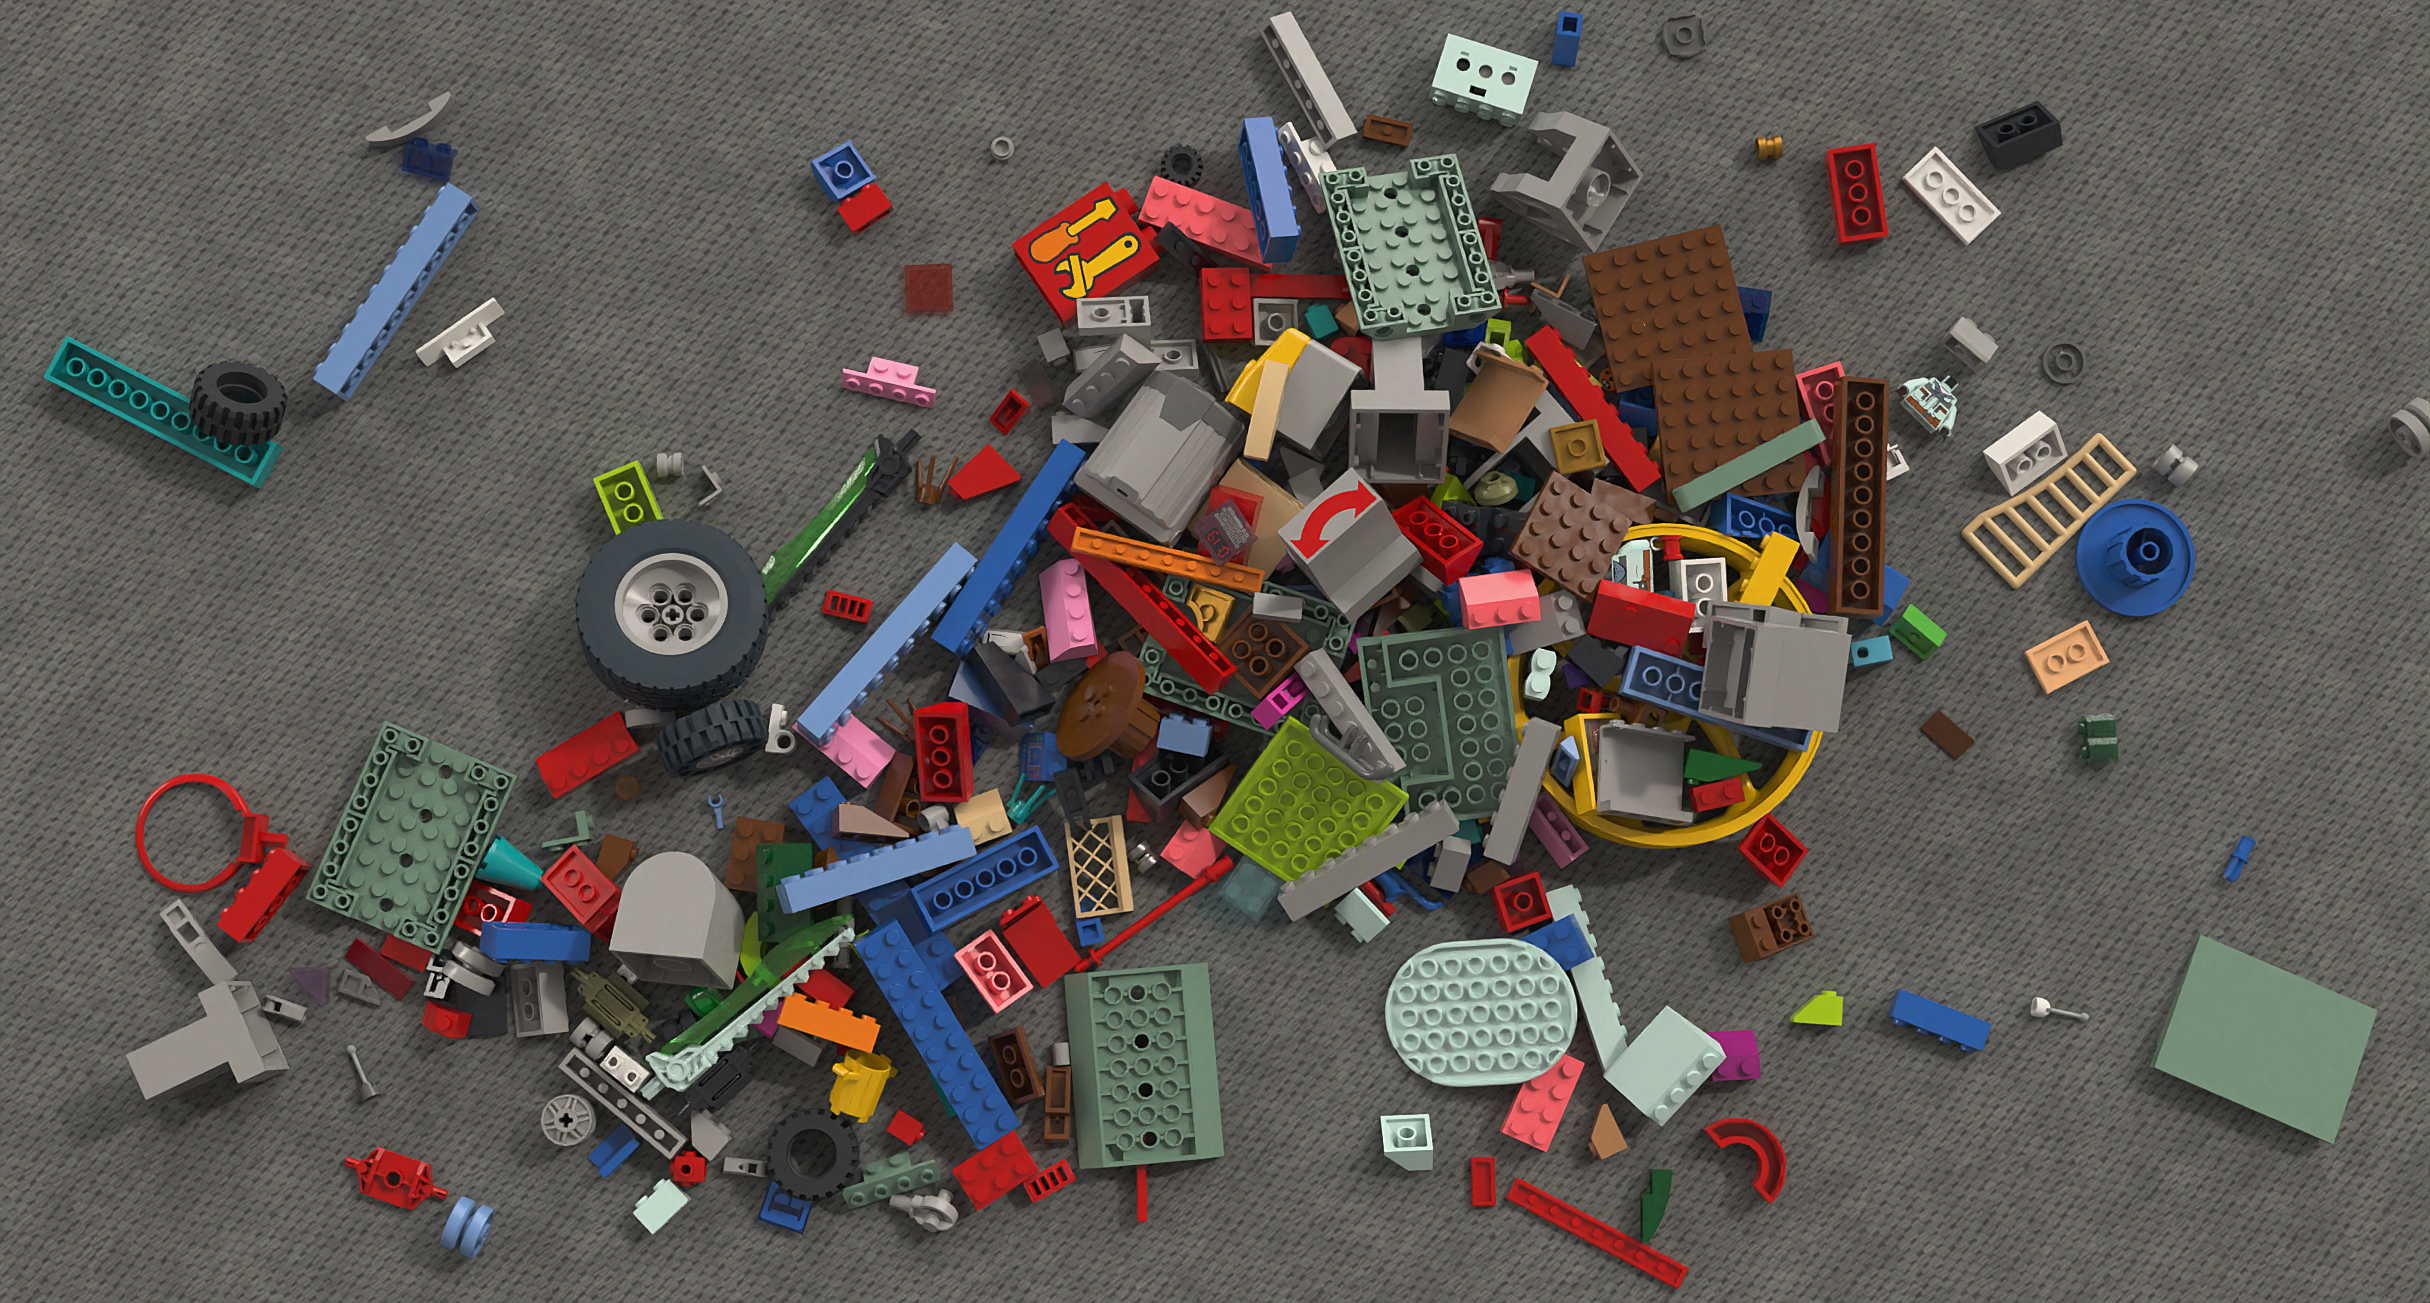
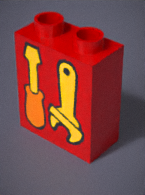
M1107 181L1012 243L1013 254L1065 330L1078 323L1076 299L1117 297L1160 268V258L1157 254L1163 251L1164 248L1154 240L1157 233L1150 225L1140 231L1131 218V215L1139 211L1136 203L1124 187L1113 192Z

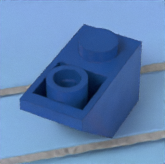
M1559 12L1556 19L1551 64L1575 67L1583 14Z

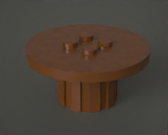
M1126 651L1109 654L1095 663L1077 682L1062 708L1057 723L1056 742L1062 754L1074 761H1085L1109 748L1122 758L1124 756L1132 758L1136 753L1142 752L1147 747L1148 742L1157 731L1156 727L1160 722V714L1157 713L1159 710L1157 707L1142 698L1145 686V668L1137 657Z

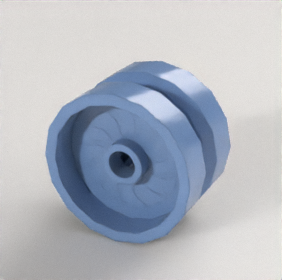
M462 1196L447 1221L440 1245L451 1251L460 1245L461 1255L474 1259L488 1236L495 1217V1209L482 1205L476 1210L475 1200Z

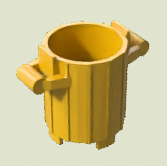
M858 1049L848 1050L844 1061L835 1064L832 1068V1071L838 1076L829 1098V1102L832 1104L830 1110L836 1115H840L842 1111L843 1113L859 1117L858 1122H867L868 1118L874 1114L887 1078L896 1076L898 1072L891 1065L892 1060L884 1054L879 1056L875 1053H868Z

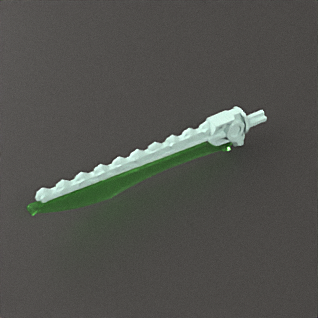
M843 914L814 924L769 951L757 968L725 1001L675 1039L664 1045L661 1052L656 1051L647 1055L645 1059L650 1062V1066L655 1071L656 1076L640 1089L643 1093L642 1095L651 1100L665 1086L680 1092H684L713 1066L712 1064H716L719 1058L717 1057L718 1051H731L734 1045L732 1038L746 1037L749 1032L748 1024L762 1023L764 1018L762 1011L776 1010L779 1005L778 997L791 996L795 990L793 989L794 983H807L810 977L808 970L822 969L825 963L824 956L838 955L840 950L838 943L853 941L855 934L853 928L850 927L823 949L819 946L853 918V914ZM812 953L813 957L704 1046L690 1045L676 1056L672 1055L686 1043H700L804 957Z

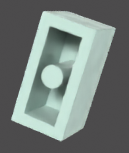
M663 1178L653 1187L655 1192L649 1198L645 1195L635 1204L638 1209L633 1214L652 1234L660 1230L691 1200L672 1178L667 1181Z

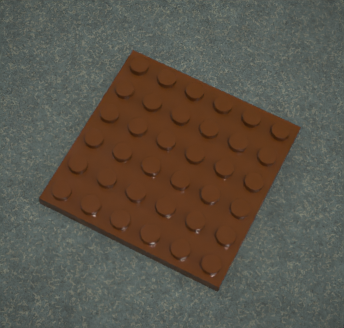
M1720 224L1582 257L1616 394L1653 386L1651 362L1754 352Z
M1792 348L1650 363L1666 505L1677 504L1671 491L1800 425ZM1801 452L1708 501L1719 500L1726 492L1741 497L1800 492L1806 479L1804 453Z

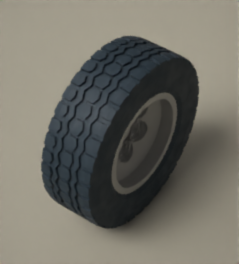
M673 518V521L658 519L657 522L652 520L641 523V526L635 525L628 528L625 533L621 532L614 536L611 542L605 543L600 548V552H596L590 560V564L584 570L578 586L575 613L580 644L585 659L593 673L602 681L604 686L611 692L614 691V694L623 700L628 699L629 703L640 707L642 705L645 709L654 711L660 709V712H672V710L682 712L689 711V708L695 710L705 707V704L711 705L720 701L721 697L725 698L731 694L734 688L737 689L745 682V677L748 678L753 672L764 651L768 635V605L762 575L752 557L743 549L741 544L734 538L731 540L728 534L721 530L718 532L715 527L708 524L702 525L698 521L689 520L687 522L685 519ZM683 598L690 599V602L682 603L680 602V600ZM658 599H665V600H667V601L664 602V603H657V602H656ZM695 617L703 618V620L699 622H695L692 619ZM646 618L655 619L650 623L644 622ZM661 636L667 638L665 641L662 642L656 641V639ZM683 636L691 637L688 641L680 640Z

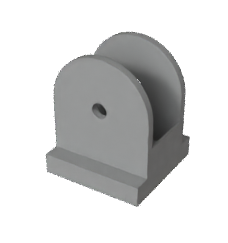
M1546 389L1526 418L1525 423L1527 426L1514 437L1504 455L1496 452L1466 480L1463 487L1467 492L1474 488L1483 476L1497 469L1516 451L1544 483L1550 472L1555 471L1558 473L1548 429L1575 422ZM1605 467L1569 474L1563 477L1568 480L1574 477L1579 483H1583L1596 478ZM1538 494L1519 511L1529 513Z

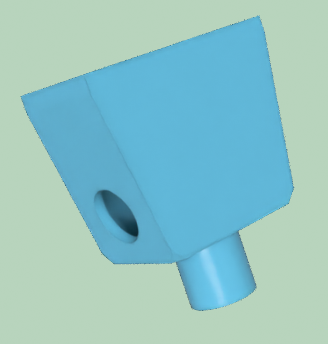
M1888 635L1850 644L1848 664L1853 663V668L1882 664L1893 660ZM1866 650L1868 656L1860 658L1857 655V651Z

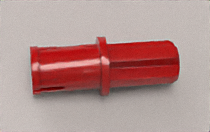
M1371 880L1358 886L1369 901L1386 918L1395 912V907L1390 902L1387 903L1385 901L1382 889L1379 890Z

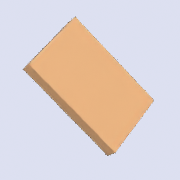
M2088 620L2024 652L2045 694H2049L2110 662Z

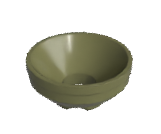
M1492 471L1483 476L1474 489L1475 499L1477 503L1485 506L1500 505L1516 496L1518 486L1514 478L1509 475Z

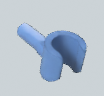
M720 794V802L718 804H712L711 795L708 798L710 806L714 809L717 829L723 828L721 808L724 805V799Z

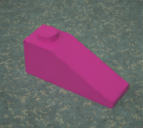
M1296 671L1269 694L1251 714L1268 730L1311 690Z

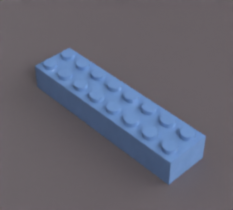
M1640 646L1631 647L1617 694L1798 753L1807 752L1813 730L1771 726V728L1748 726L1699 713L1704 667Z
M960 824L948 826L941 829V834L935 831L918 836L919 841H915V838L897 842L894 849L891 845L872 850L874 854L872 856L869 853H863L850 857L851 862L849 863L843 860L828 864L827 870H823V867L805 871V877L800 878V875H793L780 879L782 884L775 887L783 913H795L977 855L969 827L961 828Z

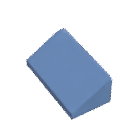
M1573 736L1560 743L1550 770L1566 787L1570 786L1580 758Z

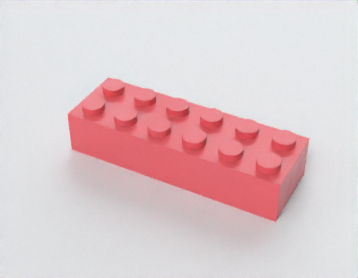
M1154 176L1138 218V225L1143 227L1150 225L1154 231L1160 232L1167 222L1170 221L1198 247L1271 273L1274 263L1263 264L1253 216L1250 210Z

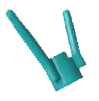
M1022 773L1013 795L1007 803L1010 809L1006 814L1015 822L1022 824L1025 819L1028 820L1032 813L1057 791L1056 785L1030 807L1045 789V786L1041 785L1027 803L1021 799L1016 802L1026 776L1025 773Z

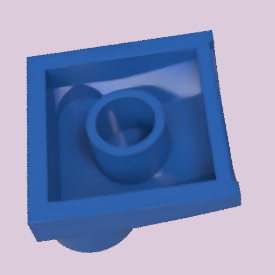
M851 140L818 157L810 164L815 179L827 196L836 203H841L877 178L858 154Z

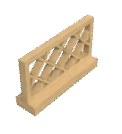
M1122 816L1090 819L1093 829L1099 823L1108 822L1109 833L1103 840L1092 832L1093 830L1087 831L1083 821H1075L1077 826H1081L1087 831V834L1080 843L1071 838L1069 822L1064 823L1076 918L1134 911ZM1090 834L1101 842L1093 854L1082 846ZM1109 836L1111 846L1106 843V840L1109 838ZM1072 842H1074V843L1077 845V847L1074 849V851H1073ZM1103 844L1112 851V857L1106 864L1095 856ZM1079 848L1091 855L1083 867L1074 861V854ZM1093 858L1104 865L1096 877L1085 870ZM1112 860L1114 870L1108 866L1112 862ZM1075 865L1078 868H1080V871L1077 874L1075 870ZM1106 868L1115 875V881L1110 887H1107L1098 880ZM1082 872H1085L1094 879L1086 891L1077 885V878ZM1095 882H1098L1107 889L1099 901L1088 894ZM1115 884H1116L1117 894H1116L1114 891L1111 890V889L1114 887ZM1078 889L1083 892V894H1082V896H1081L1080 898H1079ZM1111 892L1118 898L1119 908L1108 909L1101 902ZM1087 895L1097 904L1091 912L1081 913L1080 902ZM1099 905H1100L1102 908L1105 909V910L1095 911V910L1098 908Z

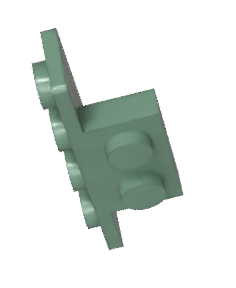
M907 1151L862 1166L865 1182L844 1188L842 1193L848 1208L853 1209L941 1180V1175L934 1159L912 1166L911 1158Z

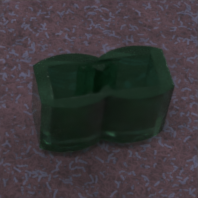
M2114 713L2082 716L2077 726L2078 733L2083 738V745H2080L2081 759H2084L2085 764L2113 763L2118 761Z

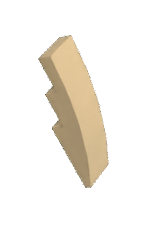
M1265 361L1244 450V457L1268 461L1279 422L1284 388L1290 370L1289 364Z

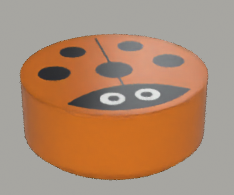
M1609 367L1600 374L1599 383L1605 391L1613 392L1616 390Z

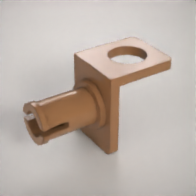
M1567 274L1557 294L1534 282H1531L1529 287L1534 290L1537 288L1559 299L1571 275ZM1533 301L1527 309V312H1529L1530 314H1532L1536 308V305ZM1539 308L1537 309L1534 316L1540 318L1542 312L1539 310Z

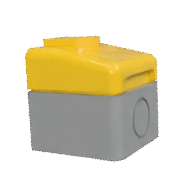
M1289 328L1284 331L1257 361L1252 359L1246 365L1226 397L1225 402L1240 415L1251 421L1265 361L1289 364L1290 370L1284 388V398L1279 412V422L1275 436L1322 463L1350 417L1351 390H1367L1370 381L1359 366L1317 341L1311 340L1310 337L1297 329Z

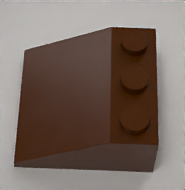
M1252 603L1223 634L1220 643H1215L1214 646L1237 668L1233 675L1260 701H1263L1295 672L1296 669L1293 666L1314 650L1283 621L1253 618Z

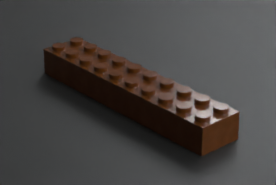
M1842 376L1834 382L1827 616L1870 620L1883 616L1889 380Z

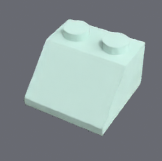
M1357 887L1333 908L1336 911L1334 916L1343 925L1348 923L1353 928L1350 933L1360 943L1363 940L1368 943L1390 923Z

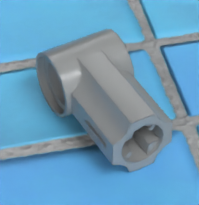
M936 803L917 814V821L923 831L928 833L938 831V834H941V829L949 826L947 823L949 821V814L943 804Z

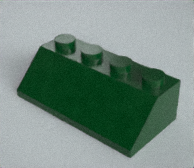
M769 842L756 844L759 941L794 942L814 940L813 907L795 913L784 914L775 887L782 884L780 879L793 875H800V878L805 877V871L812 869L811 843Z

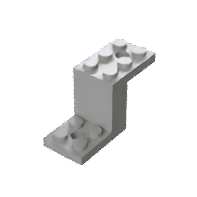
M1148 296L1076 299L1079 336L1126 333L1162 359V362L1156 368H1163L1165 371L1178 377L1199 376L1195 339L1151 341Z
M1709 600L1702 648L1707 649L1712 615L1755 622L1824 629L1847 634L1849 618L1799 613L1767 605Z

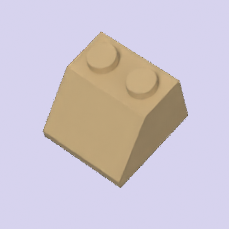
M997 788L974 796L967 803L958 802L952 805L957 822L961 828L969 827L975 847L1013 833Z

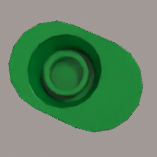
M694 986L685 997V1002L699 1017L712 1018L727 1010L737 1018L728 1007L713 996L707 987Z

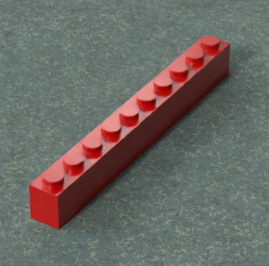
M1073 502L1058 508L1046 526V529L1196 680L1202 689L1209 695H1212L1224 688L1237 668L1137 567L1071 552L1076 527L1098 532L1102 531Z

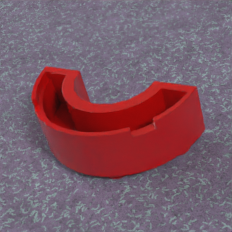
M1738 1117L1718 1119L1702 1128V1131L1718 1148H1724L1733 1143H1742L1752 1150L1757 1161V1171L1750 1185L1766 1203L1771 1204L1782 1190L1786 1178V1157L1775 1135L1760 1123Z

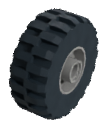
M739 699L712 705L678 719L659 733L656 745L666 772L674 778L683 779L712 773L752 756L760 751L763 746H766L769 739V731L759 706L749 699Z

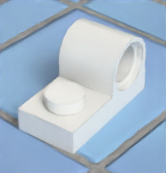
M772 705L768 730L769 739L765 749L768 753L790 754L797 747L796 737L789 731L781 730L782 725L786 726L788 711H784L785 707L783 705ZM784 736H788L791 739V744L786 749H782L779 746V741Z

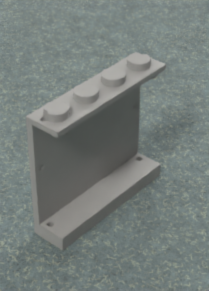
M1611 720L1610 724L1600 726L1597 813L1678 826L1692 823L1693 813L1682 811L1684 743L1694 741L1695 736L1686 735L1685 731L1680 730L1666 732L1663 727H1651L1649 729L1645 728V724L1640 723L1626 725L1623 720Z

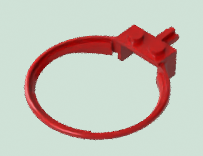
M198 773L172 778L152 792L141 808L135 830L136 848L144 868L158 883L182 893H203L226 884L245 864H264L266 847L286 848L289 839H287L288 834L268 832L269 816L252 813L242 795L229 783L215 776ZM185 782H203L219 788L232 801L236 811H242L241 816L244 817L240 857L235 859L236 863L231 861L212 880L194 885L180 884L162 876L150 863L144 845V826L151 807L163 792Z

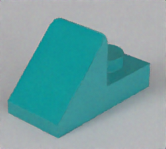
M1500 470V473L1509 475L1516 481L1518 493L1514 497L1515 499L1529 502L1534 497L1539 479Z

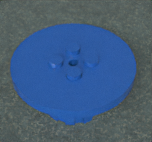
M2126 499L2105 506L2086 522L2077 540L2075 565L2083 588L2098 605L2118 615L2144 617L2167 609L2184 594L2194 573L2195 550L2187 528L2169 509L2144 499Z

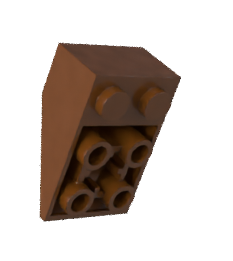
M1798 892L1728 918L1744 963L1761 959L1815 937Z

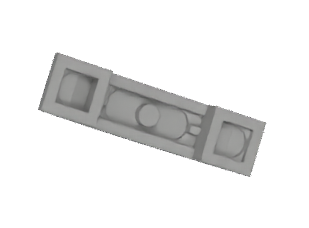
M448 91L428 102L432 109L431 112L394 132H391L387 126H384L366 136V139L372 146L376 147L397 145L415 139L439 123L451 109L455 100Z
M1814 466L1805 479L1796 509V526L1799 540L1812 563H1817L1819 544L1814 532H1810L1813 497H1823L1825 479L1820 466Z

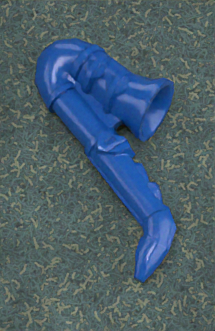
M1394 867L1374 877L1377 885H1380L1387 903L1397 900L1403 894H1408L1412 900H1415L1417 904L1422 905L1428 910H1436L1444 905V902L1439 900H1428L1425 895L1419 892L1420 890H1417L1413 884L1405 880Z

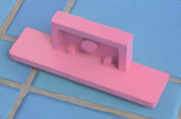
M872 357L867 374L843 369V388L916 404L922 407L933 408L935 404L936 390L914 385L919 367Z

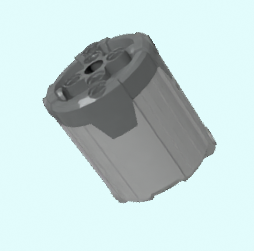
M1155 368L1149 373L1142 387L1085 465L1078 470L1073 482L1082 492L1162 547L1171 549L1178 542L1182 532L1211 493V489L1219 483L1240 452L1245 449L1248 428L1219 405L1212 395L1196 383L1183 376L1178 377L1165 371L1163 368Z

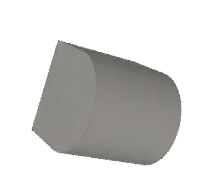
M683 852L661 853L642 862L627 879L622 891L609 951L641 981L732 990L745 932L744 913L737 899L701 860Z

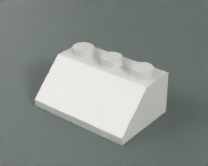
M2040 411L1983 451L1988 466L2011 496L2068 456L2057 423Z
M1725 558L1669 561L1670 591L1675 592L1674 598L1696 604L1689 633L1704 632L1708 601L1728 602Z

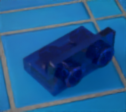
M415 137L406 143L402 171L445 182L450 181L453 158L457 156L458 150L451 149V145L445 143H437V145L428 143V139Z

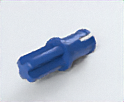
M2245 835L2241 836L2235 852L2230 854L2231 860L2223 874L2224 879L2230 882L2237 881L2244 865H2247L2249 862L2247 859L2256 844L2254 839Z

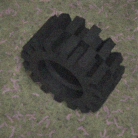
M1178 144V147L1172 146L1169 151L1166 150L1164 157L1162 156L1161 175L1164 179L1188 188L1191 185L1194 186L1200 180L1203 171V161L1195 148L1191 149L1189 145L1183 147L1182 144ZM1176 160H1187L1191 165L1189 173L1186 175L1176 174L1172 168Z

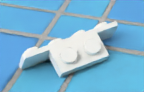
M1288 122L1278 130L1279 141L1317 213H1323L1327 210L1318 173L1337 170L1318 136L1301 142L1292 123Z
M491 298L416 350V354L426 366L431 365L447 354L452 364L458 368L495 342L486 326L505 312L497 301Z

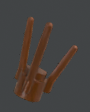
M935 455L931 456L926 484L923 485L921 461H917V488L915 496H918L917 502L935 506L936 500L941 501L942 493L959 459L957 456L954 457L938 491H936L937 486L931 485Z
M908 698L907 701L912 711L918 710L912 699ZM887 699L888 705L908 726L906 730L908 735L881 716L877 718L878 721L905 739L909 745L913 743L916 746L914 723L912 724L891 699Z

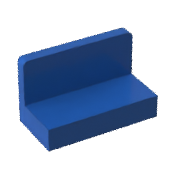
M623 1123L589 1155V1158L600 1169L598 1172L604 1178H608L644 1143Z

